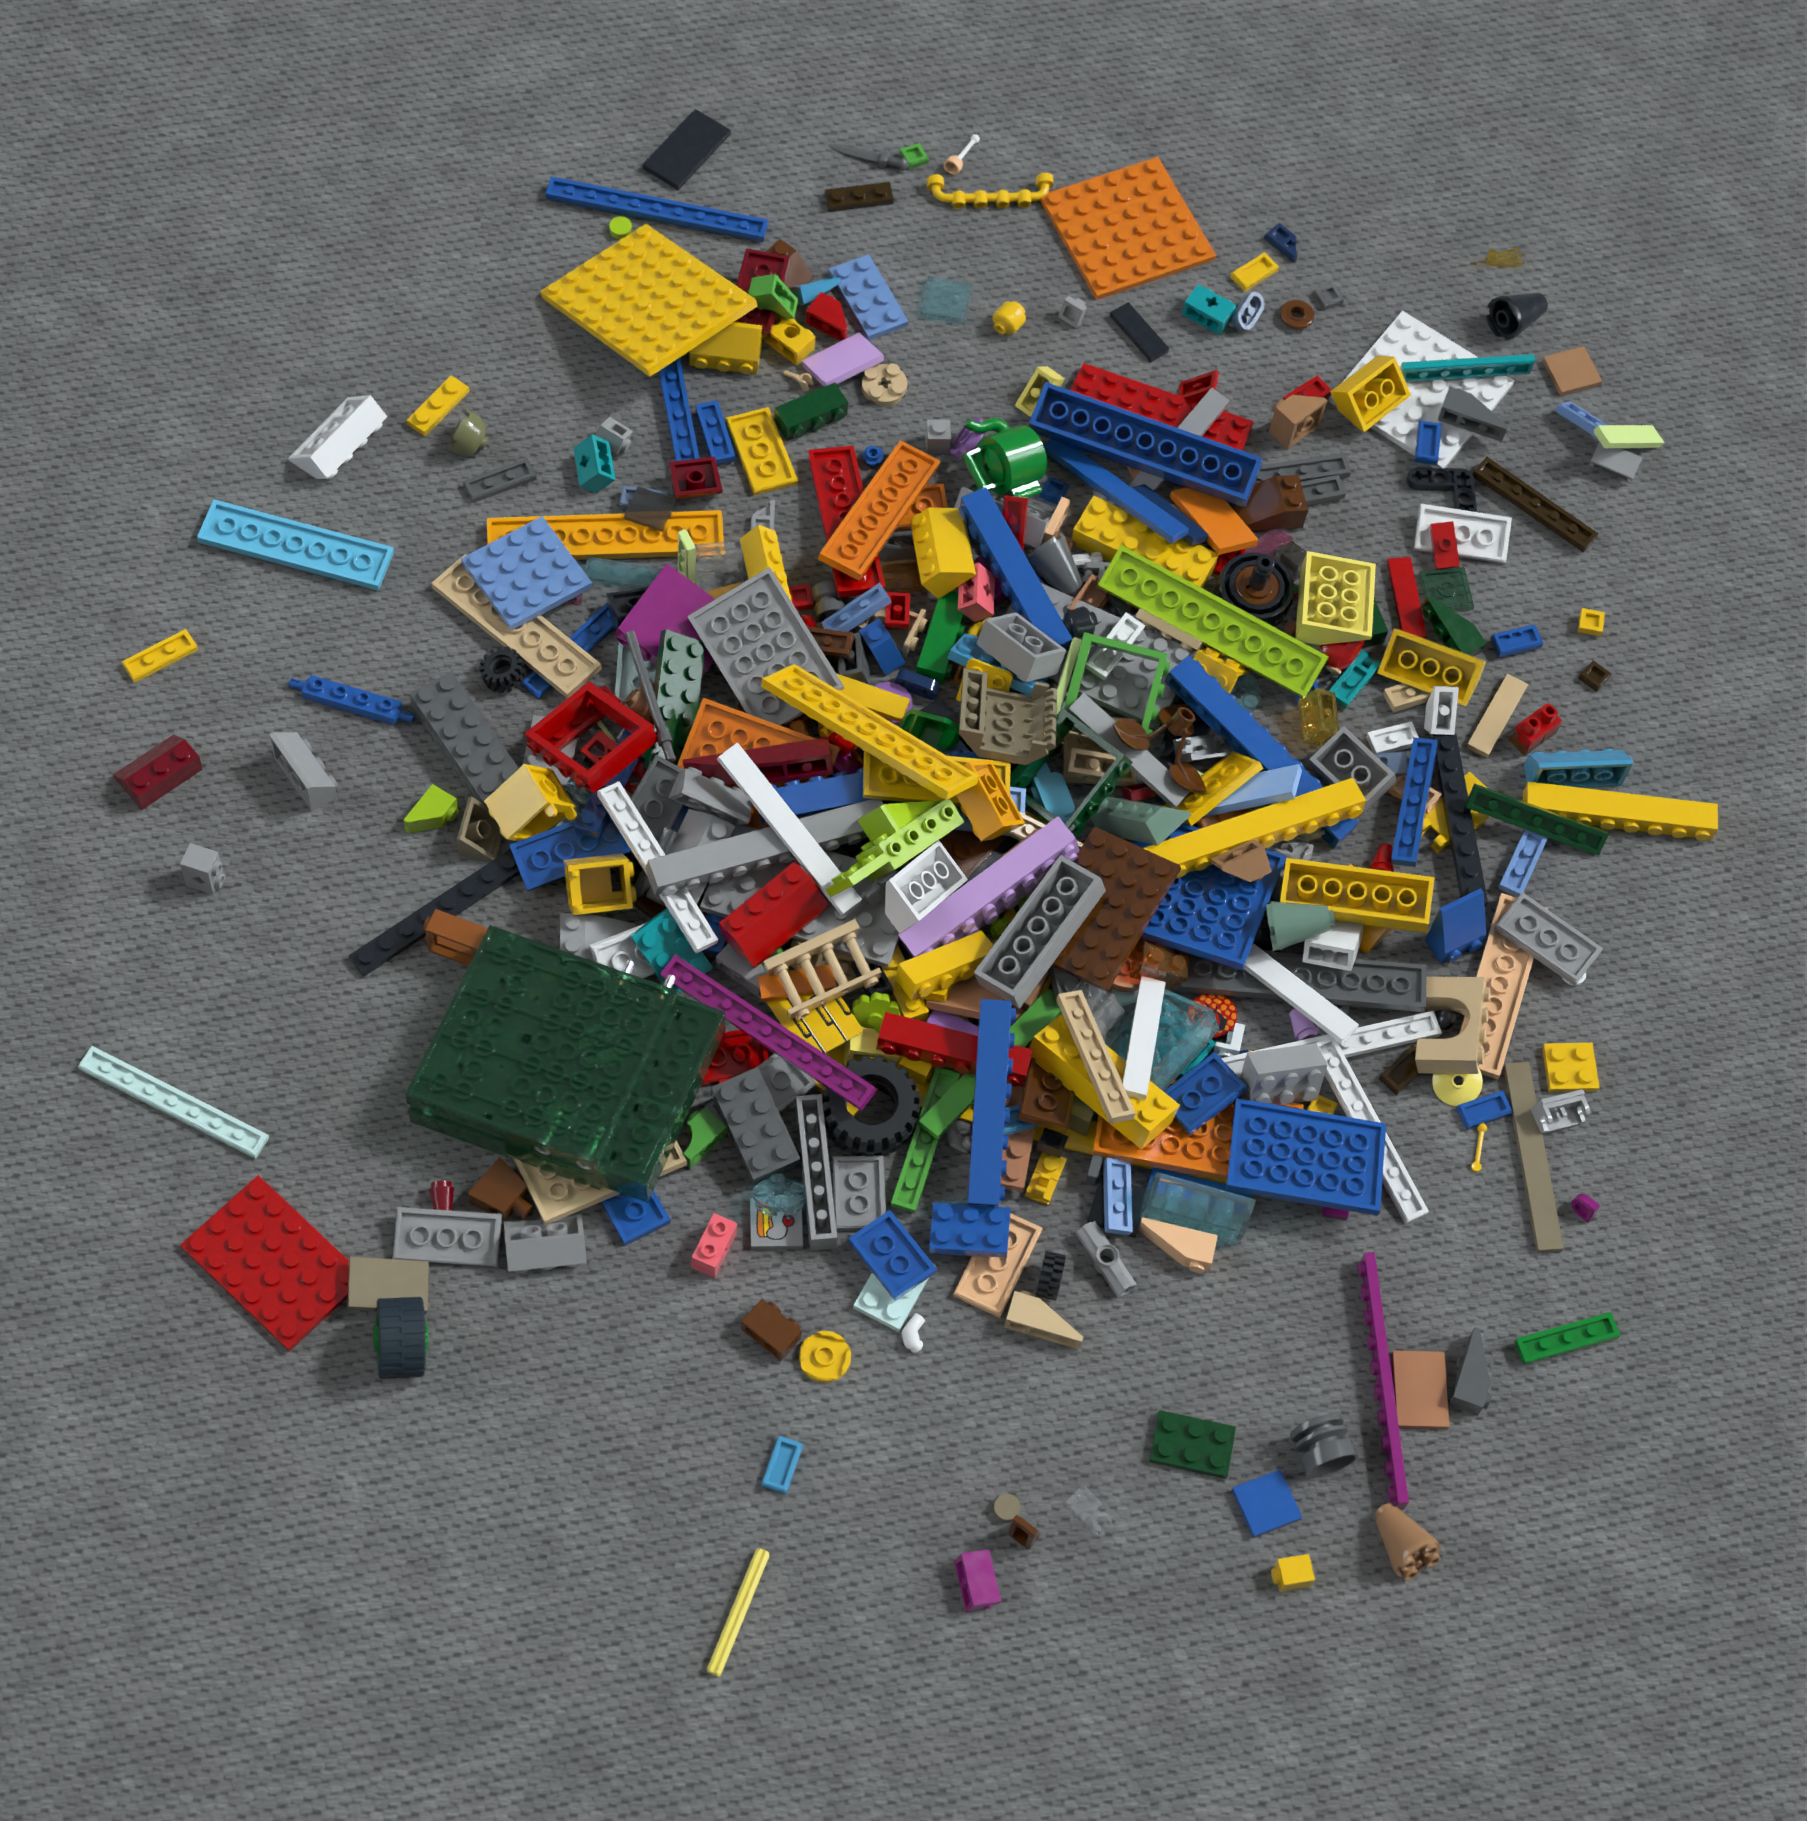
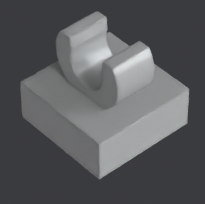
M1068 296L1064 299L1058 317L1074 328L1080 326L1087 309L1085 306L1086 302L1079 298L1075 300Z

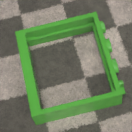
M1084 632L1064 709L1067 711L1077 700L1091 645L1158 662L1142 722L1146 735L1151 734L1153 730L1148 729L1150 720H1156L1159 707L1154 706L1156 698L1162 697L1165 686L1160 684L1162 675H1168L1171 663L1166 661L1168 654ZM1074 726L1070 730L1072 732L1084 734Z

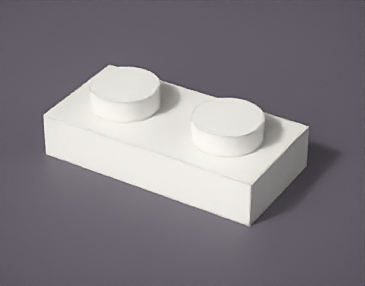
M1412 721L1371 731L1366 736L1373 754L1392 753L1412 748L1413 738H1419Z

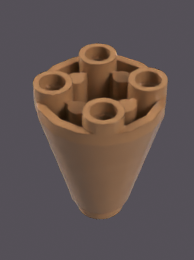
M1387 1503L1375 1512L1374 1516L1391 1566L1398 1577H1403L1405 1581H1410L1418 1575V1571L1426 1566L1432 1567L1440 1561L1439 1552L1441 1545L1398 1507Z

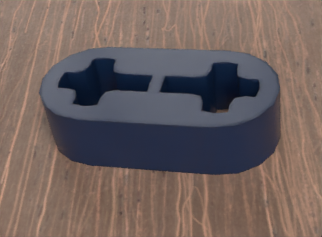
M906 669L900 670L894 683L906 688L908 692L929 700L936 699L941 688L937 681Z

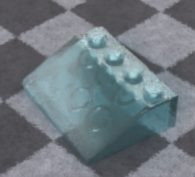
M1164 989L1150 1081L1163 1092L1220 1030L1213 1009ZM1135 1008L1104 1041L1109 1048L1125 1061Z

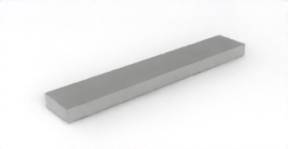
M1211 388L1178 428L1203 436L1229 405L1230 400ZM1141 471L1129 486L1135 487L1146 484L1155 492L1165 479Z
M1085 693L1067 710L1071 715L1133 762L1130 770L1172 808H1175L1190 792L1179 787L1172 780L1169 770L1147 750L1137 751L1126 746L1113 729V723L1116 721Z

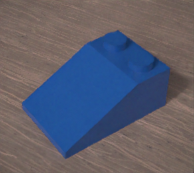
M1480 888L1439 909L1425 942L1440 964L1445 961L1453 962L1460 958L1462 953L1468 950L1469 952H1474L1482 946V941L1486 935L1484 892Z

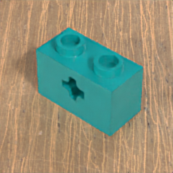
M1198 284L1186 299L1182 315L1220 336L1231 322L1237 305L1229 299L1214 293L1209 288Z
M592 434L573 448L580 487L598 493L615 481L609 441Z

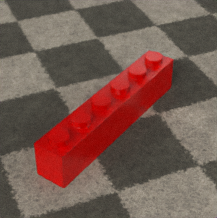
M885 1012L878 1036L877 1050H881L888 1055L904 1056L911 1061L920 1060L939 1068H951L961 1074L970 1073L976 1075L978 1035ZM1014 1045V1049H1009L1008 1058L1013 1059L1012 1074H1007V1084H1011L1012 1087L1024 1086L1032 1049Z

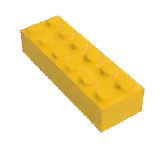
M1094 495L1074 527L1071 540L1076 542V547L1088 553L1101 552L1103 560L1108 562L1112 561L1119 547L1123 545L1204 589L1212 575L1219 556L1216 552L1199 544L1190 546L1182 539L1171 544L1124 509Z
M1286 858L1280 902L1326 905L1328 910L1334 911L1335 921L1427 933L1435 877Z
M1061 1014L1033 1037L1029 1049L1033 1050L1031 1057L1036 1059L1035 1063L1046 1072L1055 1075L1056 1080L1057 1078L1061 1080L1063 1086L1068 1090H1073L1080 1100L1109 1123L1063 1014ZM1106 1045L1122 1081L1126 1061ZM1150 1080L1145 1100L1129 1097L1136 1113L1134 1119L1111 1123L1113 1127L1141 1150L1172 1123L1180 1106Z

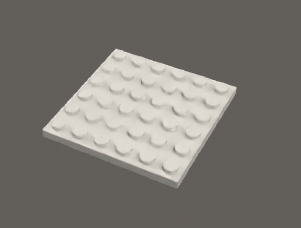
M1402 311L1345 380L1376 356H1395L1399 368L1402 362L1478 357ZM1509 376L1406 382L1411 396L1370 428L1415 456L1419 420L1441 423L1437 466H1430L1433 468H1446L1474 434V432L1437 420L1449 386L1471 393L1492 411L1513 386L1515 380ZM1331 395L1329 402L1336 406L1335 401Z

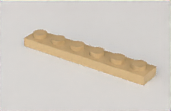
M1082 990L1058 994L1057 1003L1109 1123L1134 1119L1136 1113Z

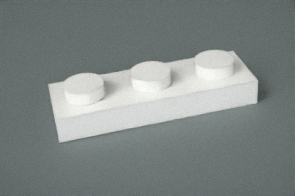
M1125 613L1106 638L1133 644L1144 630L1145 625L1128 613ZM1099 647L1086 663L1085 668L1105 681L1125 653Z

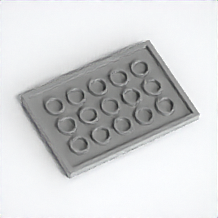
M770 567L687 616L747 714L780 726L803 714L802 711L790 706L784 700L772 695L761 687L762 678L793 664L837 690L845 689Z

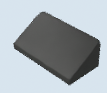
M890 536L878 554L879 561L918 566L913 539Z

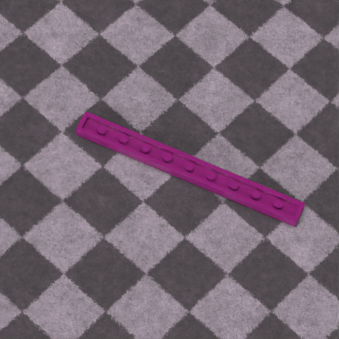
M674 955L660 973L661 977L665 980L669 974L675 976L676 979L673 983L675 987L859 1110H863L877 1091L874 1086L677 955Z
M1365 1252L1360 1262L1357 1263L1358 1276L1363 1279L1360 1294L1361 1300L1366 1301L1367 1308L1364 1311L1365 1326H1369L1370 1335L1367 1336L1368 1350H1372L1373 1353L1370 1369L1371 1374L1376 1375L1377 1385H1374V1398L1379 1400L1380 1410L1377 1411V1421L1379 1426L1382 1425L1384 1434L1381 1435L1380 1443L1381 1449L1386 1451L1387 1460L1384 1461V1473L1390 1479L1387 1495L1389 1502H1393L1394 1507L1404 1510L1409 1503L1376 1257L1375 1252Z

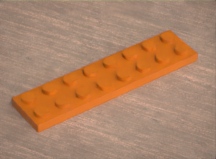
M900 440L821 550L818 560L860 581L939 468L941 461Z

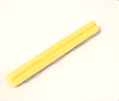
M761 1548L755 1550L707 1667V1672L711 1675L720 1676L768 1561L769 1552Z

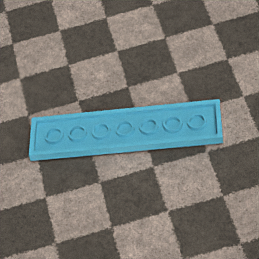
M213 499L197 536L198 543L377 591L381 587L394 554V547Z

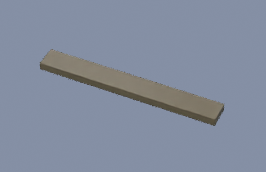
M1505 1063L1503 1069L1509 1102L1513 1111L1512 1119L1536 1252H1562L1564 1247L1543 1134H1541L1530 1110L1537 1104L1530 1063Z

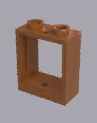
M435 909L432 917L428 916L424 923L423 930L426 932L425 941H427L429 952L484 971L493 953L491 929Z

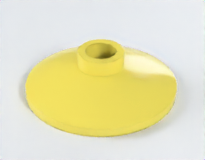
M1480 1070L1479 1074L1433 1073L1432 1086L1435 1094L1441 1101L1451 1106H1458L1475 1100L1480 1094L1483 1084ZM1456 1076H1460L1463 1079L1462 1085L1454 1083Z

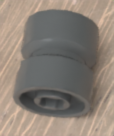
M835 581L820 582L812 588L811 594L815 605L814 610L817 622L824 621L845 606L843 597L838 598Z

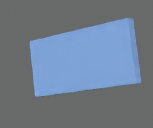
M1300 765L1258 772L1203 817L1295 799L1302 773Z

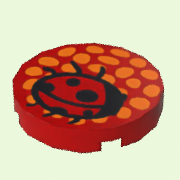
M1202 993L1194 998L1190 1004L1187 1019L1214 1041L1227 1036L1228 1031H1233L1235 1023H1237L1238 1014L1235 1005L1228 997Z

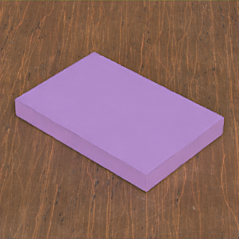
M857 333L802 360V365L825 387L834 382L838 384L884 361V356L863 335Z

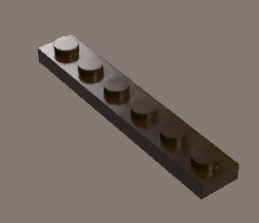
M1486 457L1473 471V477L1583 553L1597 538L1599 533L1489 457Z

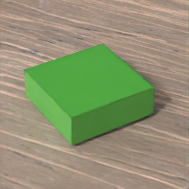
M920 143L900 149L899 154L902 159L906 158L908 160V170L928 164L929 159Z

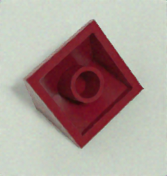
M715 457L669 462L673 498L679 499L723 493Z

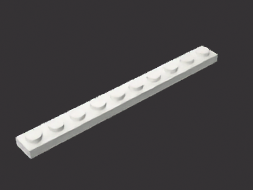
M1434 1011L1358 1027L1343 1044L1338 1041L1337 1043L1345 1058L1414 1043L1417 1042V1039L1436 1038L1442 1032ZM1327 1034L1256 1051L1314 1044L1330 1037V1035ZM1247 1053L1221 1058L1240 1078Z

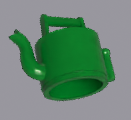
M996 417L979 423L969 418L966 419V425L963 427L972 432H997L982 438L978 442L976 449L961 456L978 490L987 487L988 491L991 490L996 494L1002 495L1010 492L1011 496L1027 498L1042 492L1038 481L1046 473L1047 457L1042 441L1033 429L1025 425L1010 428L1004 420Z

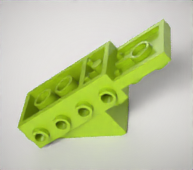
M950 798L937 801L883 804L858 818L857 821L870 841L861 847L863 852L855 856L858 862L851 865L847 871L832 878L833 884L825 890L832 897L854 886L867 876L872 882L895 870L964 823L956 805L952 803Z

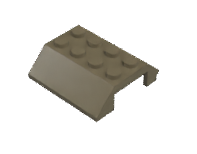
M964 668L959 734L979 757L1023 765L1036 761L1048 755V751L1056 747L1057 689H1048L1049 684L1036 681L1034 682L1031 696L987 688V672Z

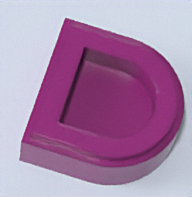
M1582 1193L1578 1194L1571 1202L1574 1212L1588 1223L1595 1217L1600 1207L1591 1197Z

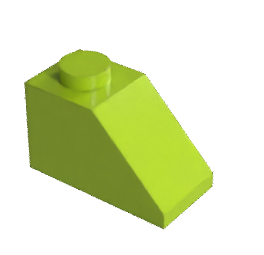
M432 784L405 817V831L414 833L443 828L448 821L452 822L458 814L457 798Z

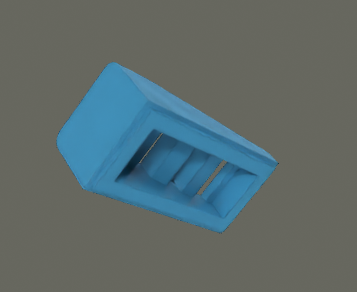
M838 277L822 279L794 286L791 288V291L798 298L797 305H804L814 300L820 292L825 293L840 284L841 280Z

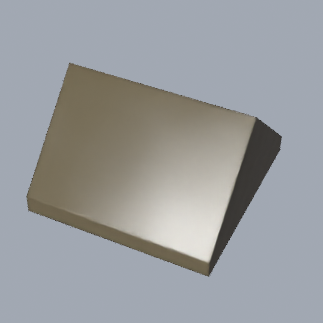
M472 796L468 798L457 837L458 856L491 862L498 856L503 836L500 833L498 823L490 816L489 808Z

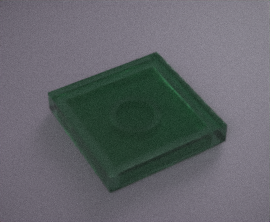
M1465 567L1419 571L1418 576L1424 601L1428 596H1431L1454 612L1473 610L1474 603Z

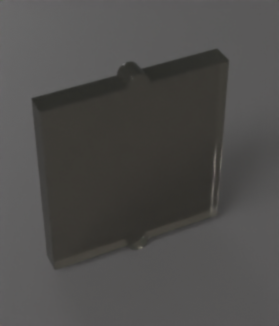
M638 486L633 498L629 500V507L624 515V519L663 532L668 518L672 517L671 512L676 499Z

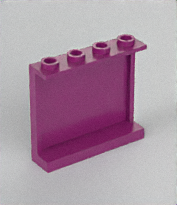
M667 563L620 624L614 635L620 644L629 647L625 633L634 631L644 661H650L656 666L661 631L667 629L702 641L687 616L714 601L715 598ZM706 646L702 677L714 662Z

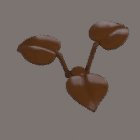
M1187 704L1172 705L1161 709L1158 712V719L1162 726L1149 735H1146L1144 728L1133 720L1120 719L1113 723V729L1118 738L1126 746L1137 751L1147 750L1150 747L1147 740H1151L1166 728L1173 735L1182 736L1174 761L1175 765L1169 768V774L1172 780L1185 790L1197 793L1206 792L1205 784L1198 771L1191 764L1180 762L1186 737L1191 736L1194 732L1193 722L1195 716L1188 709Z

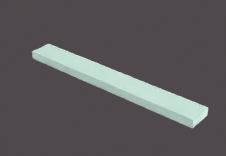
M93 1046L90 1047L78 1065L79 1070L255 1159L269 1139L268 1134Z

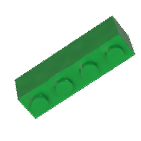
M950 591L938 599L916 669L917 674L931 678L940 685H943L945 677L950 678L953 664H950L951 660L947 657L951 648L956 644L957 638L960 639L964 634L965 625H962L963 619L968 620V617L958 610V593Z

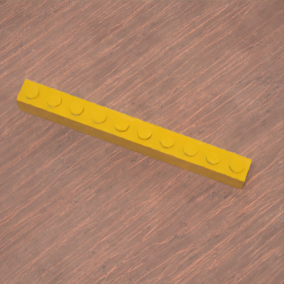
M1350 778L1299 795L1295 799L1282 801L1163 841L1158 846L1151 845L1143 849L1179 864L1181 870L1176 878H1180L1186 873L1204 870L1209 865H1212L1211 858L1254 839L1265 848H1269L1274 843L1283 840L1289 841L1304 833H1313L1318 828L1327 825L1333 826L1339 821L1348 818L1354 819L1362 814L1366 799L1354 779Z

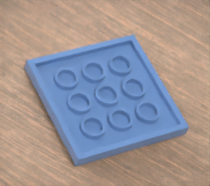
M542 516L461 558L463 567L511 631L592 588L591 580Z

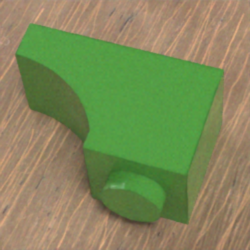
M776 274L752 278L748 294L756 299L759 310H771L782 315L786 320L794 319L798 298Z
M706 1106L700 1112L695 1111L687 1120V1133L691 1136L692 1140L683 1154L687 1160L686 1166L689 1169L696 1165L727 1136V1126Z

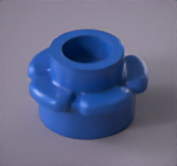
M868 446L862 452L861 457L867 466L877 467L884 460V452L879 447Z

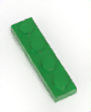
M1608 1312L1516 1338L1514 1343L1524 1366L1618 1339L1621 1335L1612 1313Z

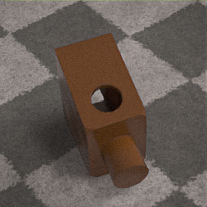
M500 1157L468 1192L470 1204L491 1214H502L503 1221H506L513 1212L525 1219L533 1210V1206L524 1200L528 1195L527 1185Z

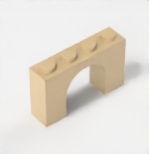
M1426 977L1425 1011L1444 1010L1458 1012L1469 1019V1024L1462 1033L1452 1038L1417 1039L1415 1061L1418 1073L1479 1074V1065L1484 1064V1050L1481 1049V1045L1486 1043V1028H1483V1025L1488 1023V1008H1485L1486 1002H1490L1491 996L1490 987H1486L1484 977Z

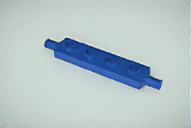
M310 675L305 682L291 678L288 687L302 691V698L391 725H394L399 720L413 724L415 720V714L402 711V701Z

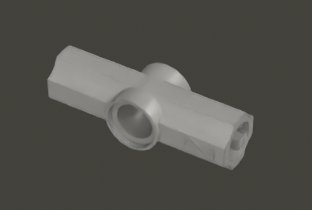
M1095 1221L1082 1226L1076 1232V1235L1094 1261L1095 1269L1103 1275L1117 1298L1130 1293V1291L1136 1288L1137 1284L1120 1260L1118 1249L1109 1243ZM1108 1256L1112 1259V1262L1105 1263L1100 1257Z

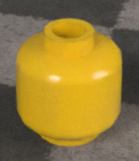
M1015 301L1004 302L992 317L995 330L1000 334H1015L1026 321L1023 306Z

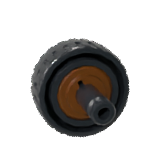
M1255 552L1238 555L1225 564L1218 576L1214 595L1276 627L1283 621L1291 607L1295 588L1290 572L1279 560L1267 554ZM1285 595V603L1282 605L1283 596Z

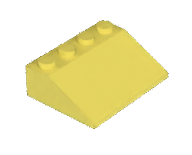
M1307 551L1300 568L1295 639L1314 645L1370 640L1372 637L1376 564Z

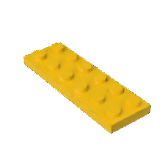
M864 751L863 798L901 802L944 800V798L938 797L937 794L926 787L920 786L913 779L901 774L895 768ZM947 756L962 766L969 761L986 760ZM991 760L1010 794V762ZM957 796L951 797L952 803L956 807H960L961 803Z

